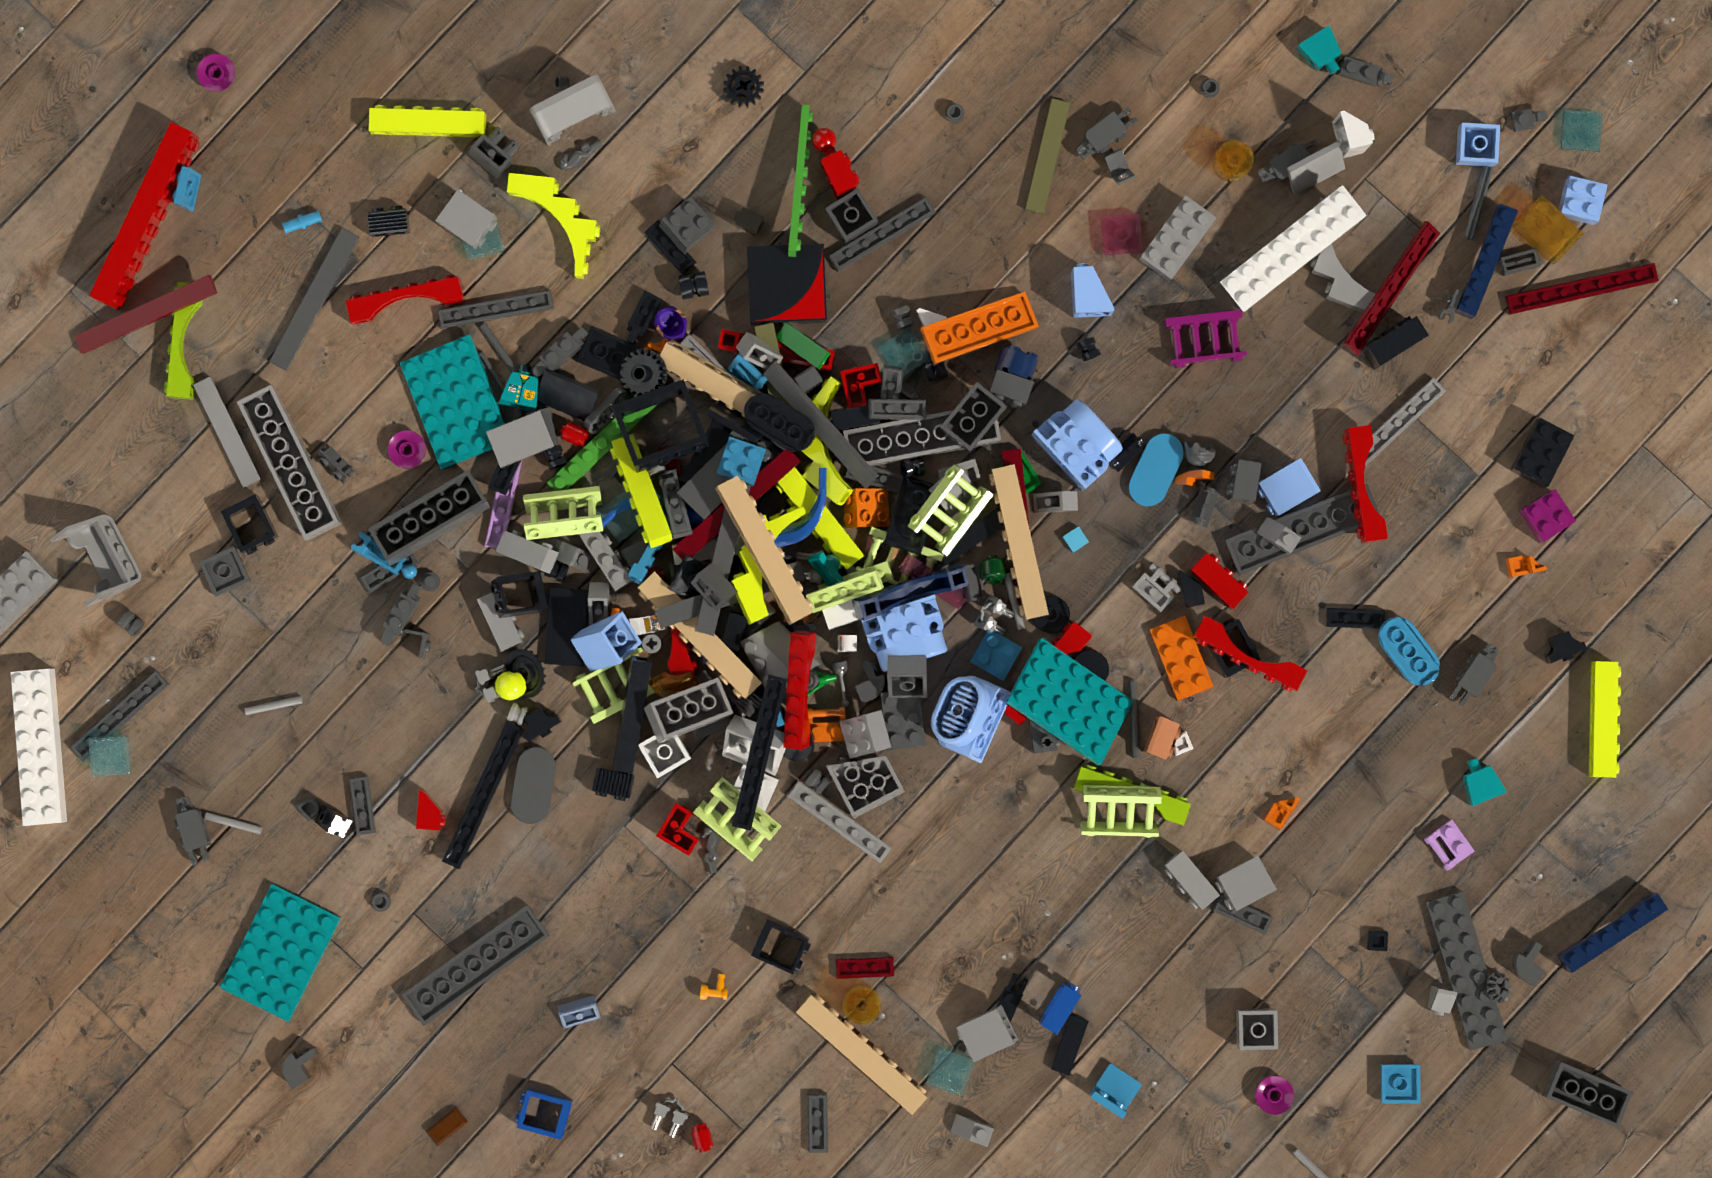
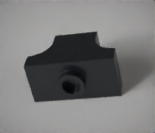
M1565 631L1547 639L1550 644V651L1545 656L1547 664L1561 659L1565 662L1574 658L1573 654L1585 650L1587 647L1584 641H1575L1571 637L1570 632Z
M540 707L524 717L528 723V732L524 737L528 742L539 736L544 738L551 734V729L560 724L562 720L559 715L554 717L547 715L544 709Z
M325 805L322 806L315 820V823L326 832L344 838L352 822L347 816Z

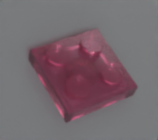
M1139 214L1101 217L1104 256L1143 252Z

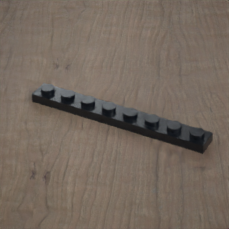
M768 675L732 827L751 831L787 679Z
M506 721L442 862L461 869L525 729Z

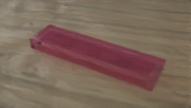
M907 554L898 569L911 579L934 572L933 569L910 554ZM961 588L935 594L958 610L962 608L966 601L965 591Z

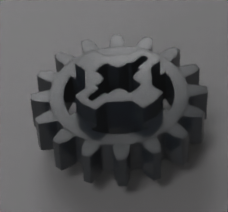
M739 66V71L736 72V70L732 69V75H726L728 81H723V84L727 87L723 91L724 93H729L726 99L732 98V105L737 102L739 108H741L742 104L749 108V103L756 105L755 99L761 100L759 93H764V89L760 88L764 86V81H759L762 76L761 74L755 75L756 69L750 72L749 66L745 70H742V67ZM741 75H747V76H750V77H749V78H744V77H742ZM735 80L736 86L731 90V84ZM756 84V91L754 94H752V87H754ZM740 85H747V90L741 89ZM738 96H743V97H746V99H740V98H737V97H738Z

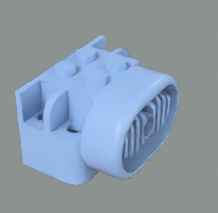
M1079 399L1074 400L1063 411L1054 413L1039 428L1033 431L1031 435L1082 492L1107 470L1109 462L1123 449L1121 443L1109 428Z
M935 594L897 606L880 616L865 621L861 620L869 647L876 653L883 672H887L888 656H926V658H930L947 651L942 634L944 625Z
M972 675L951 680L943 689L931 718L932 731L938 738L939 744L951 751L982 763L1007 707L1005 702L1011 692Z

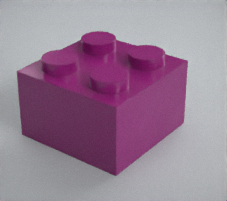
M1556 489L1547 492L1519 510V513L1539 543L1545 542L1576 522Z

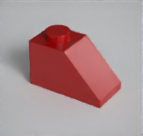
M419 790L416 829L442 830V826L445 827L446 815H443V810L425 790Z

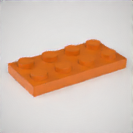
M1186 616L1149 629L1177 701L1213 687L1194 637H1192L1193 634Z

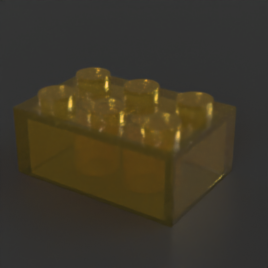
M1540 195L1512 225L1520 235L1534 248H1537L1552 264L1558 262L1584 234L1543 195Z

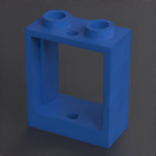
M1062 982L1039 1019V1023L1058 1035L1082 996L1078 992L1080 990L1079 987L1071 982L1067 984Z
M528 1088L526 1092L522 1093L520 1103L523 1106L521 1111H517L515 1122L518 1123L517 1128L562 1140L573 1100ZM531 1096L563 1105L556 1131L524 1123Z

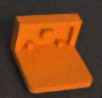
M853 489L854 491L844 503L845 529L888 527L890 524L888 490Z

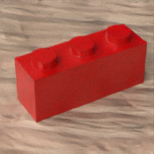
M1205 553L1189 571L1232 610L1249 593L1246 590L1248 587L1241 580L1236 581L1232 577L1234 574L1226 566L1224 568L1218 564L1220 560L1211 553L1209 555Z

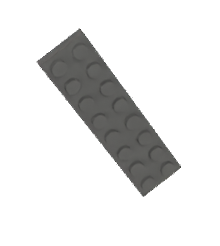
M1365 484L1367 495L1372 505L1379 513L1374 498L1369 489L1368 484ZM1351 490L1274 520L1302 537L1291 554H1286L1256 532L1261 526L1224 540L1238 576L1359 528L1358 520L1354 518V509L1356 507L1355 501L1351 499Z
M1457 892L1425 902L1451 989L1457 992L1455 1003L1469 1050H1476L1508 1040L1498 1005L1491 1000L1487 993L1486 984L1489 975L1464 892Z
M527 904L404 992L402 997L422 1025L425 1026L550 935Z

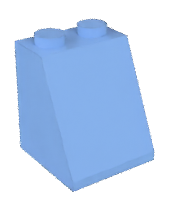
M1088 263L1076 264L1077 267H1073L1071 271L1073 318L1112 316L1114 306L1093 266H1088Z
M1301 458L1259 482L1257 489L1259 496L1267 501L1266 507L1270 514H1274L1276 517L1321 491Z
M623 611L580 630L571 639L590 672L621 664L642 643Z

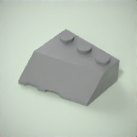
M780 621L740 642L764 688L766 687L768 675L788 678L791 632ZM813 658L811 669L821 663Z
M886 756L826 766L854 819L905 792Z

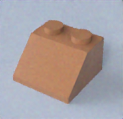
M1156 716L1143 752L1163 760H1167V757L1171 758L1174 751L1173 741L1178 739L1181 732L1180 724L1162 716Z

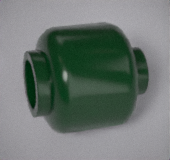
M989 555L980 563L981 578L987 584H999L1006 577L1005 562L1003 559L998 558L997 555Z

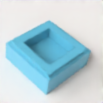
M1079 526L1063 536V539L1073 553L1089 543Z

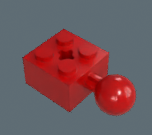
M829 128L816 130L812 137V143L815 149L824 152L826 156L820 159L821 168L836 199L839 200L856 190L860 180L856 171H851L850 169L851 161L847 153L843 154L842 150L836 152L834 148L836 145L835 133Z

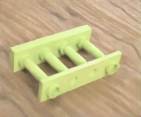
M953 465L946 471L945 477L918 513L912 516L908 527L918 533L922 529L937 541L935 548L948 556L993 496L984 487L980 486L976 489L961 477L964 471L956 465ZM955 483L972 495L967 504L962 503L949 492ZM943 498L960 510L955 520L937 508ZM932 513L949 526L944 535L939 534L925 523Z
M600 486L523 495L526 514L531 513V523H524L527 540L603 531L601 515H596V506L602 505ZM588 507V516L577 517V508ZM569 509V518L558 519L557 510ZM550 511V520L539 522L538 513Z
M876 527L871 528L869 534L873 535V543L863 568L857 566L856 570L859 571L872 566L880 543H883L886 538V531ZM923 546L921 554L927 556V563L922 575L931 573L934 563L937 564L938 560L942 561L944 554ZM891 547L886 560L890 569L899 550ZM908 552L909 556L899 581L890 580L887 582L896 585L907 581L915 559L919 555Z
M885 561L842 576L845 581L827 586L826 583L818 585L819 590L808 593L806 598L812 604V613L881 590L884 588L883 583L893 580L894 577L888 562Z
M636 648L624 661L630 659L631 655L639 656V653L644 651L643 648ZM622 663L614 665L626 688L628 675ZM614 666L596 670L589 675L583 673L575 677L576 681L573 682L575 687L581 684L594 709V715L590 717L593 724L622 710L624 700L621 701L617 697L605 674V671ZM597 675L611 700V706L605 710L600 706L587 681ZM650 677L646 697L663 689L659 681L655 683Z
M721 777L710 791L714 797L709 803L703 800L693 813L753 862L762 851V848L758 846L762 840L766 838L770 841L782 826L757 806L752 827L759 833L753 840L744 834L745 829L732 827V823L729 820L735 814L740 791ZM720 800L729 807L723 816L714 809Z
M1083 785V801L1089 803L1087 821H1081L1080 824L1081 835L1159 837L1158 824L1153 823L1154 804H1161V788ZM1097 802H1108L1107 822H1095ZM1116 803H1127L1126 822H1114ZM1135 803H1146L1145 823H1134Z

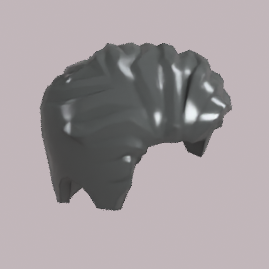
M1195 441L1184 442L1186 458L1192 465H1206L1215 457L1216 452L1210 442H1206L1205 447H1201Z

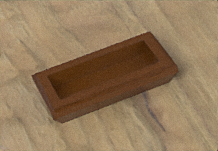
M455 1107L426 1130V1132L435 1144L439 1146L468 1121L458 1108Z

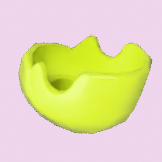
M503 672L496 679L495 690L502 699L514 700L524 695L526 681L520 673Z

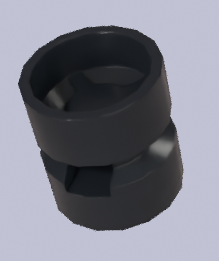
M705 271L695 272L693 276H690V274L678 275L683 300L691 299L694 295L698 297L709 295Z

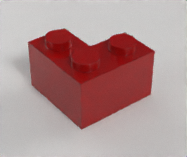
M878 363L840 371L848 409L867 405L864 388L882 384Z
M675 803L656 837L690 856L700 838L684 829L693 812L681 804Z

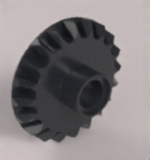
M649 349L632 351L626 355L619 368L621 385L633 397L661 388L667 380V367L664 360L658 353ZM640 369L644 371L643 378L639 377Z
M526 648L517 649L508 655L505 661L506 667H504L507 670L504 672L520 673L526 681V690L521 697L532 698L543 690V685L546 684L544 681L546 675L544 674L545 668L541 665L542 661L538 660V655H534L533 651H528Z

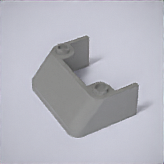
M593 75L530 108V112L548 146L561 138L560 135L563 130L592 115L601 114L603 117L611 112H616L599 75Z
M103 514L67 526L50 539L51 542L67 538L73 548L81 549L85 547L102 581L95 584L94 592L96 595L84 603L85 607L107 600L134 586L141 580V572L114 520L109 515Z

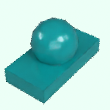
M823 552L809 556L808 561L827 586L845 581L838 573L840 568L838 557L835 555L826 556Z

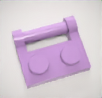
M1449 820L1424 839L1443 862V867L1446 871L1452 869L1456 864L1474 852V849L1453 820ZM1437 837H1440L1454 856L1453 859L1450 860L1435 840Z

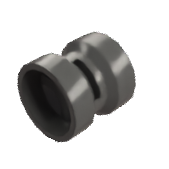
M909 305L891 312L893 318L897 321V330L915 324L914 318L910 315Z
M128 610L121 617L117 625L122 629L128 630V634L134 637L142 629L145 622L141 618L137 619L135 614Z
M816 768L805 784L809 787H814L815 791L821 794L831 779L821 775V771Z

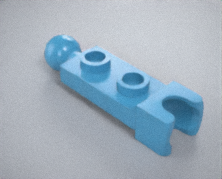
M666 519L669 529L671 530L670 522ZM648 544L639 563L633 564L628 574V579L641 585L648 575L647 567L651 568L655 561V557H653L655 552L660 551L664 544L651 548Z
M362 532L359 533V537L364 541L363 545H351L352 551L395 575L402 571L405 578L412 579L417 574V568L414 565L404 564L407 560L406 558L390 566L375 540Z

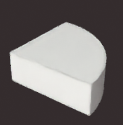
M1186 731L1181 733L1174 743L1175 756L1194 749Z

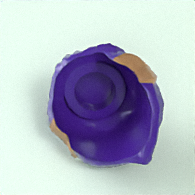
M673 306L663 307L657 311L654 326L662 337L678 339L684 337L687 320L685 314L680 309Z

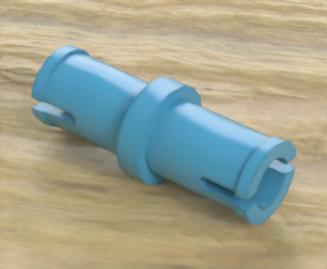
M316 210L303 216L300 214L297 218L282 222L285 233L288 234L301 228L303 230L307 229L306 226L322 222L319 211Z

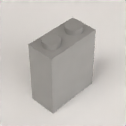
M458 189L435 220L439 225L475 250L484 244L488 231H493L497 225V217Z
M1259 856L1215 878V886L1218 892L1223 893L1225 897L1224 903L1228 910H1232L1233 913L1277 890Z
M1002 1005L964 1021L956 1027L957 1035L964 1042L966 1053L969 1058H972L973 1062L1009 1047L1018 1040Z

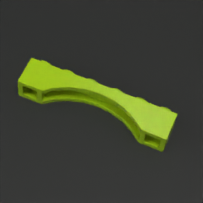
M177 282V287H174V290L189 283ZM203 300L171 314L174 317L173 325L171 324L170 326L172 342L168 345V355H170V362H167L166 365L168 382L166 381L164 384V392L169 398L193 400L195 380L189 373L185 363L183 341L187 326L195 312L202 306Z
M1086 764L1085 767L1079 768L1073 789L1083 792V785H1137L1132 784L1133 780L1122 777L1121 780L1114 778L1115 774L1103 771V774L1095 772V767ZM1143 783L1139 785L1141 787H1151ZM1161 790V804H1154V807L1159 811L1163 819L1184 826L1191 806L1190 803H1187L1188 799L1178 795L1175 799L1169 797V792Z

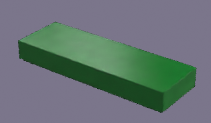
M785 322L776 336L780 342L818 369H821L830 355L827 350L787 322Z

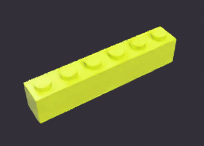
M376 105L375 108H369V132L377 135L479 138L482 134L486 136V114L479 108L463 111L462 108L443 110L444 108L432 107V110H424V107L415 106L413 109H405L404 106H394V109H386V106Z
M629 435L637 458H642L634 435ZM623 437L611 441L613 448L610 449L613 460L617 459L619 465H616L619 476H624L625 481L622 483L625 492H630L632 497L629 499L632 510L636 509L638 515H635L638 526H643L644 532L641 533L644 542H649L650 547L654 548L673 541L648 471L636 472Z
M794 467L775 484L781 494L783 492L787 494L789 498L786 500L791 507L796 505L798 508L804 507L806 514L801 517V520L804 519L812 509L817 495L798 470ZM824 506L821 518L812 534L816 539L820 537L824 541L822 546L828 554L832 552L839 558L840 569L844 567L847 570L864 555L827 507Z
M1591 662L1589 777L1616 778V774L1619 773V762H1617V754L1620 752V745L1617 743V735L1620 734V724H1617V717L1620 716L1621 711L1618 704V697L1621 695V687L1618 685V678L1621 677V666H1618L1619 662Z

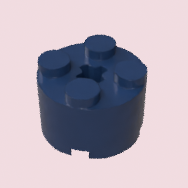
M1004 346L1000 352L995 371L998 369L1031 381L1038 363V355L1027 352V354L1020 352L1021 348L1017 346Z

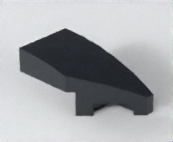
M1178 570L1186 608L1205 604L1202 585L1195 578Z

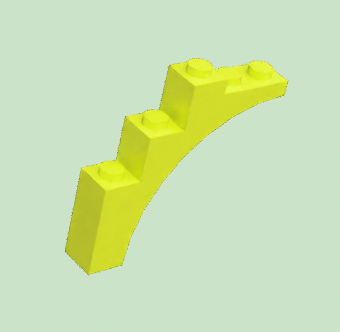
M509 173L507 193L509 195L525 198L537 203L549 211L561 223L573 248L575 277L584 279V274H588L589 263H586V255L590 256L591 244H588V241L596 242V237H600V226H597V221L575 218V216H579L580 205H577L576 199L555 197L559 192V183H556L555 178Z
M833 377L826 379L822 384L820 392L811 399L827 418L834 397L843 384ZM815 433L813 443L807 449L802 450L804 454L813 460L812 463L806 466L802 477L819 490V468H827L826 496L836 504L843 505L854 490L842 479L831 459L829 448Z
M797 505L786 510L787 514L780 516V513L769 517V522L766 516L763 515L766 520L764 525L767 530L772 531L776 539L781 531L790 523L806 514L804 507L798 508ZM744 545L740 547L742 551L738 553V556L746 574L744 575V572L734 575V580L730 583L738 591L735 596L750 625L767 617L769 614L763 598L762 574L748 548Z

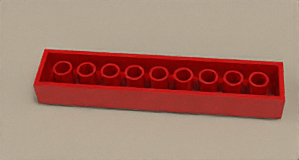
M170 122L89 296L118 311L120 307L124 306L127 299L125 296L135 283L134 277L136 272L139 273L143 266L144 255L147 256L151 249V240L159 232L158 225L167 215L166 208L169 203L173 202V193L178 186V172L181 171L182 166H190V157L199 147V138L192 131Z

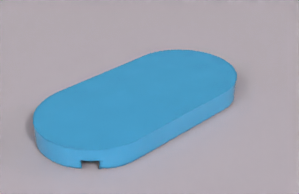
M1159 434L1147 443L1128 486L1130 495L1137 504L1145 507L1154 506L1164 499L1184 455L1183 446L1175 436Z
M1392 617L1383 622L1378 631L1379 644L1404 678L1414 685H1428L1432 683L1438 676L1440 662L1435 652L1413 623L1402 617Z

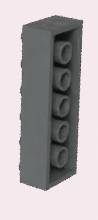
M467 470L371 526L368 530L387 562L392 566L489 509L490 506L472 475Z

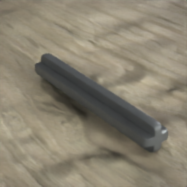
M1484 166L1481 170L1464 233V238L1467 240H1473L1477 231L1493 168Z

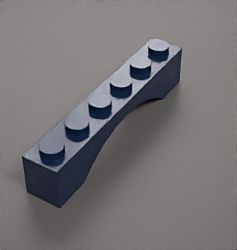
M1501 203L1495 208L1482 248L1463 289V294L1455 313L1469 319L1476 317L1518 210Z
M955 564L852 599L856 618L865 621L880 616L904 603L969 586L965 567Z
M1652 892L1636 902L1610 924L1571 945L1556 956L1566 971L1573 973L1669 909L1659 894Z

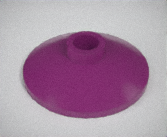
M210 54L199 63L197 78L200 84L209 91H224L231 86L235 79V67L228 57L222 54ZM220 71L221 75L219 77H215V72Z
M409 430L401 431L391 438L388 444V455L396 466L404 469L414 468L425 458L426 444L423 438L416 432ZM406 447L411 448V452L409 454L405 453Z
M1269 1076L1263 1079L1257 1086L1256 1101L1264 1112L1272 1115L1282 1114L1292 1106L1294 1090L1285 1078ZM1272 1091L1277 1092V1096L1275 1098L1271 1097Z

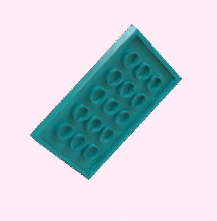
M470 334L400 363L441 470L493 450L486 432L505 425V421Z
M1041 638L1034 647L1005 703L1099 766L1109 751L1133 700Z
M271 884L220 988L290 1022L341 917L275 884Z

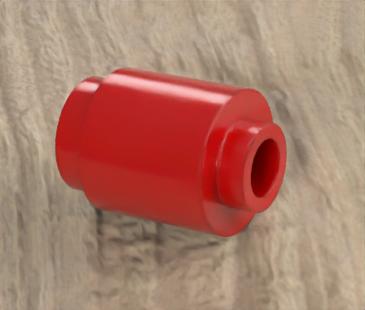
M568 422L567 425L563 424L559 433L562 435V440L576 446H584L589 436V432L585 431V428Z
M706 1123L692 1126L691 1136L695 1150L699 1149L700 1153L711 1150L710 1146L714 1144L710 1128L707 1127Z

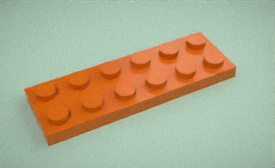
M1022 292L920 328L932 361L934 364L1032 331L1037 329L1039 325L1026 292Z

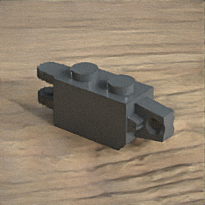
M1127 108L1118 115L1113 111L1089 129L1085 134V141L1076 150L1080 158L1084 160L1093 154L1101 153L1103 155L1111 148L1110 145L1114 141L1119 143L1126 137L1125 133L1138 121L1136 117L1130 119L1125 125L1121 121L1131 110Z
M1314 139L1300 145L1295 143L1286 148L1287 152L1283 154L1277 152L1270 156L1271 160H1269L1267 165L1257 172L1260 181L1263 183L1275 179L1278 182H1282L1288 179L1287 167L1310 156L1306 149L1315 146L1318 143L1317 140Z
M583 327L576 333L573 331L566 332L539 357L541 361L533 368L535 377L542 378L546 368L557 372L581 350V346L584 344L581 340L588 335V332Z
M413 583L409 591L405 589L403 593H400L382 626L386 628L381 637L383 645H392L397 635L403 636L404 630L407 629L420 605V597L417 595L422 587L416 583Z
M1488 643L1480 653L1470 655L1466 661L1467 667L1464 671L1461 669L1455 677L1457 680L1455 682L1456 686L1449 695L1451 700L1462 689L1466 693L1460 699L1458 705L1463 707L1470 696L1477 697L1496 670L1494 660L1499 651L1497 647Z
M189 796L176 799L178 814L175 815L174 824L181 834L179 841L182 849L185 848V851H188L193 866L198 864L195 849L200 848L203 861L208 862L209 855L206 846L212 844L202 811L194 809Z

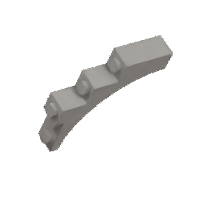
M1326 194L1323 198L1320 197L1317 205L1327 198L1329 194ZM1332 244L1312 259L1310 267L1313 269L1311 273L1332 281V283L1328 282L1326 286V299L1363 313L1375 296V293L1365 289L1351 278L1336 257Z

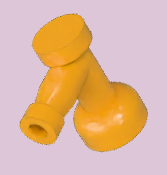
M725 974L717 975L716 989H708L707 985L701 984L700 1000H706L708 996L727 1000L728 988H724Z

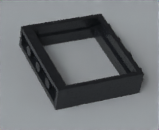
M684 379L611 406L637 473L644 470L649 471L657 465H666L670 460L682 459L689 453L694 451L700 452V449L709 446ZM683 395L699 437L638 459L622 417Z

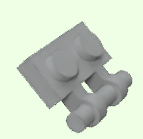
M1153 563L1148 569L1154 574L1149 577L1144 573L1132 588L1161 613L1173 599L1168 592L1172 589L1175 593H1178L1182 588L1174 578L1171 579L1164 573L1163 568L1157 567ZM1158 578L1166 584L1164 589L1155 582Z

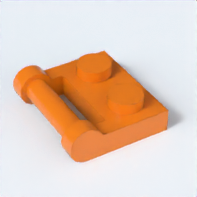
M845 706L839 707V709L812 710V708H808L810 729L815 737L814 742L845 741L840 722L813 723V717L840 716V721L845 720Z

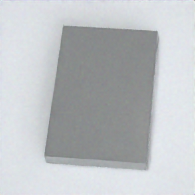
M1337 141L1287 167L1291 190L1294 195L1345 169L1341 145Z
M541 411L486 432L500 468L555 447Z

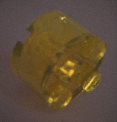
M1238 140L1227 141L1222 144L1214 155L1213 167L1216 174L1223 181H1240L1251 170L1254 155L1248 145ZM1231 158L1237 160L1235 165L1230 163Z
M858 984L848 989L842 1002L846 1018L858 1025H866L873 1022L881 1010V1000L877 991L865 984ZM859 1000L867 1002L864 1009L856 1006L859 1004Z

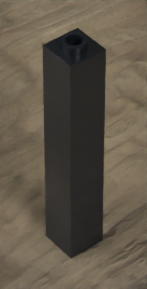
M631 655L612 763L613 770L623 774L633 773L652 668V661L649 657Z

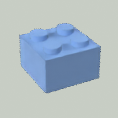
M1461 123L1457 130L1456 165L1494 167L1498 164L1500 125Z
M1569 176L1565 179L1557 217L1595 225L1600 220L1607 184Z

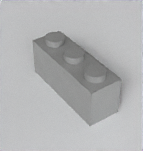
M504 530L495 552L546 573H551L559 553L552 550V545L542 542L540 545L537 544V539L527 540L522 538L523 534L513 530L510 533Z
M492 593L477 599L501 652L524 643L522 639L525 637L521 627L517 628L514 622L517 620L516 616L498 617V613H496L494 608L495 598ZM504 593L505 601L508 603L509 601Z
M1180 850L1163 864L1166 867L1164 872L1170 879L1175 878L1178 884L1176 886L1183 894L1187 892L1191 897L1189 902L1195 909L1199 907L1203 910L1220 896L1183 850Z

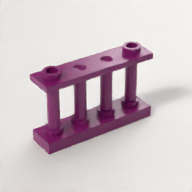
M1242 310L1165 318L1164 328H1169L1172 331L1175 360H1170L1169 366H1174L1177 369L1186 367L1185 364L1225 359H1231V362L1242 361V357L1247 356V351L1240 352L1236 325L1238 320L1243 317ZM1226 321L1229 324L1232 353L1221 354L1217 327L1219 322ZM1207 323L1210 326L1213 355L1202 356L1198 329L1200 324ZM1181 326H1188L1191 329L1193 358L1183 359L1179 331Z

